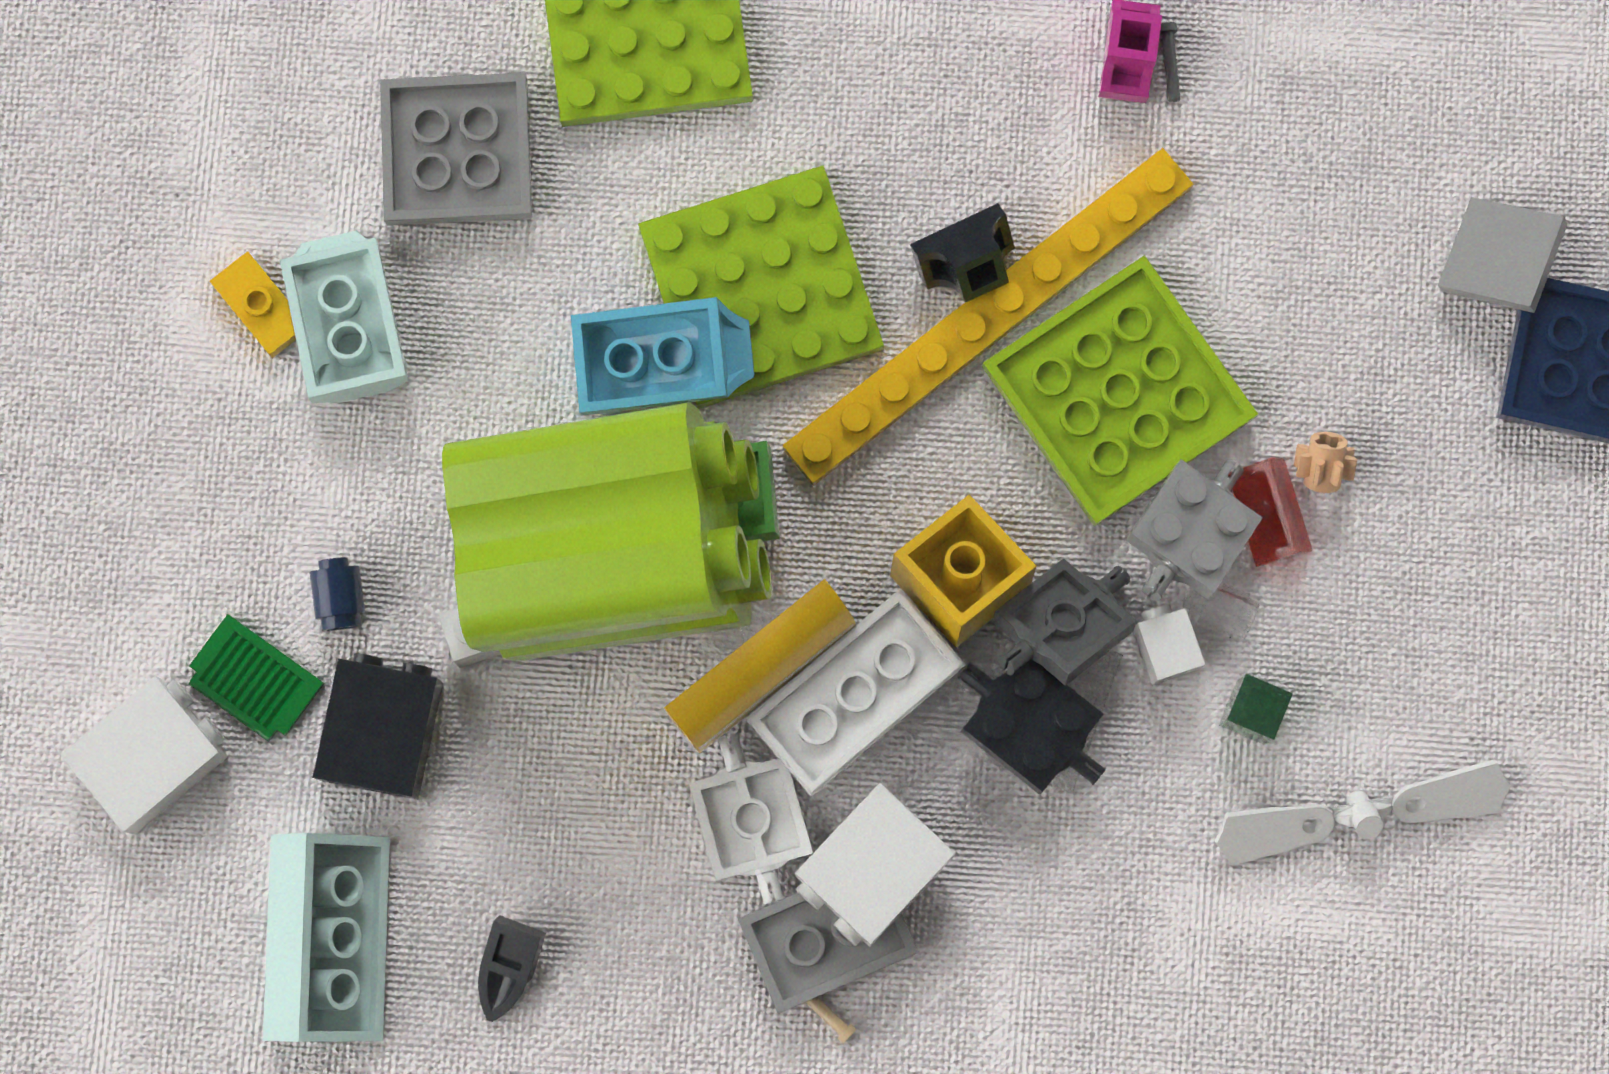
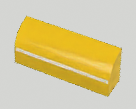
M823 579L666 705L664 709L700 754L856 626V622L826 579Z

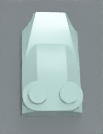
M357 230L301 243L297 252L292 257L280 259L306 390L311 403H342L388 392L409 381L407 362L402 352L376 237L367 239Z

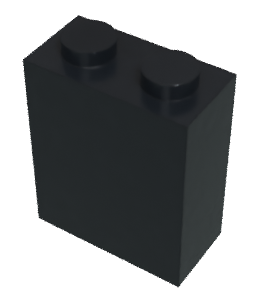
M354 653L353 661L338 658L312 778L322 782L419 800L443 682L437 677L431 676L433 668L403 662L402 670L382 667L383 658L367 654Z

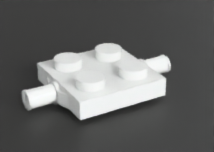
M739 733L730 734L734 750L733 755L731 754L727 737L723 736L718 739L726 767L712 777L689 783L715 881H721L738 875L756 876L763 898V905L772 903L768 883H771L775 901L784 899L776 870L788 861L812 855L813 851L791 773L778 758L762 763L745 762Z

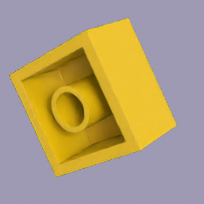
M969 494L893 554L890 577L957 648L993 619L997 609L1032 583L1037 566Z

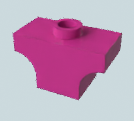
M1112 0L1098 97L1147 103L1152 74L1157 60L1162 15H1160L1161 5Z

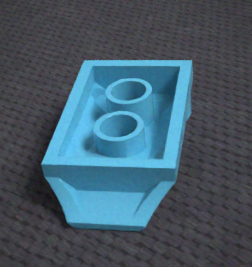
M717 297L571 315L579 413L583 416L593 414L615 415L626 410L726 398L740 385L754 378L749 320L729 310Z

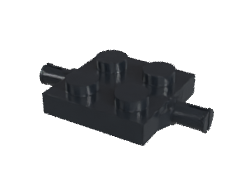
M1030 660L1018 669L1015 674L1008 675L1004 673L993 680L976 667L973 662H970L959 675V680L961 679L982 696L976 712L960 732L1039 795L1043 793L1057 774L1068 769L1069 766L1092 785L1105 772V767H1102L1082 751L1088 734L1104 713L1071 687L1065 686L1041 664Z

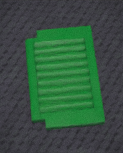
M229 614L226 615L189 665L196 673L188 685L267 742L274 737L277 731L286 736L325 684Z

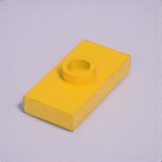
M248 251L209 281L272 359L296 340L288 299Z

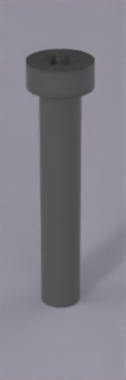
M1175 22L1161 23L1160 30L1163 41L1169 102L1180 101L1174 34L1177 33V23Z

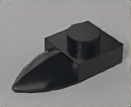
M501 915L493 921L478 976L481 1007L487 1021L490 1022L507 1013L521 997L527 983L533 978L546 936V932Z

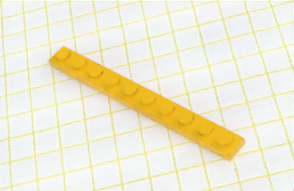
M1161 148L1006 270L1009 283L963 303L784 443L782 449L811 485L815 486L1188 193L1194 185L1193 182L1165 149Z

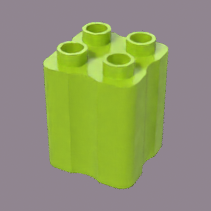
M690 402L446 443L443 447L442 470L446 506L454 541V578L458 614L464 639L471 649L481 652L499 650L504 659L517 662L744 627L751 624V602L769 600L771 598V571L765 545L761 539L746 541L738 519V502L755 500L759 496L758 470L751 443L748 439L733 441L730 428L726 422H705L700 410Z

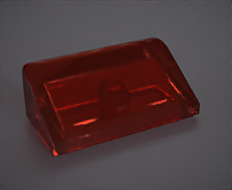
M1271 457L1243 467V474L1232 488L1233 494L1236 499L1263 517L1248 540L1255 566L1260 567L1312 552L1310 539L1285 460L1283 458Z

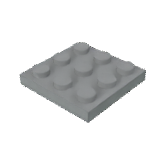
M526 72L380 79L384 222L387 226L533 219L528 82Z

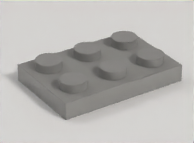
M799 893L738 918V921L776 1011L780 1014L918 954L902 913L871 947L863 940L854 946L834 927L833 924L839 917L825 904L819 910H816Z

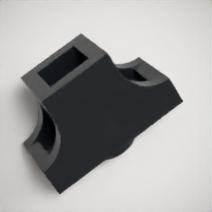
M999 203L910 244L920 279L927 290L935 287H949L956 290L966 303L1009 283L1003 259L1009 252L1015 249L1006 213Z

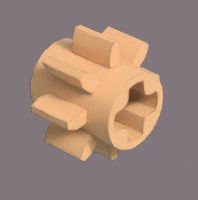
M1314 433L1310 437L1309 446L1297 444L1294 466L1297 467L1296 476L1304 478V485L1312 491L1320 493L1336 492L1341 487L1342 479L1354 481L1358 460L1354 457L1355 448L1347 447V439L1337 433Z

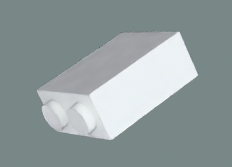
M152 677L60 754L62 759L125 833L136 835L228 757L220 746L225 741L224 736L207 717L202 721L196 718L188 708L194 702L193 699L175 679L168 684L159 677Z
M879 783L795 872L796 878L802 882L796 890L816 910H819L825 904L839 917L833 924L834 927L854 946L863 940L871 947L953 859L955 853Z

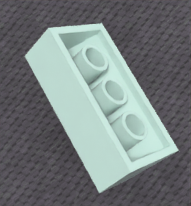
M323 833L271 834L263 1041H383L390 837Z

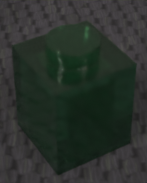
M1244 674L1236 681L1219 726L1266 745L1275 739L1293 693L1249 674Z

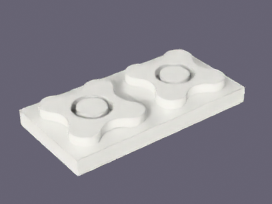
M899 589L749 715L746 721L806 792L813 797L959 673L966 664L906 594Z

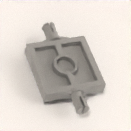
M1181 459L1174 466L1126 538L1128 543L1144 553L1152 565L1156 567L1147 583L1142 587V592L1146 596L1154 590L1150 599L1160 601L1172 580L1187 584L1208 599L1215 593L1263 517L1236 499L1233 493L1230 492L1244 472L1240 464L1231 472L1237 462L1226 460L1224 466L1213 480L1205 477Z

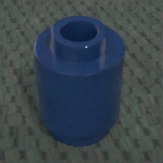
M348 557L318 561L319 570L311 571L309 574L315 619L321 621L322 631L361 627V614L365 613L360 567L356 565L349 566Z

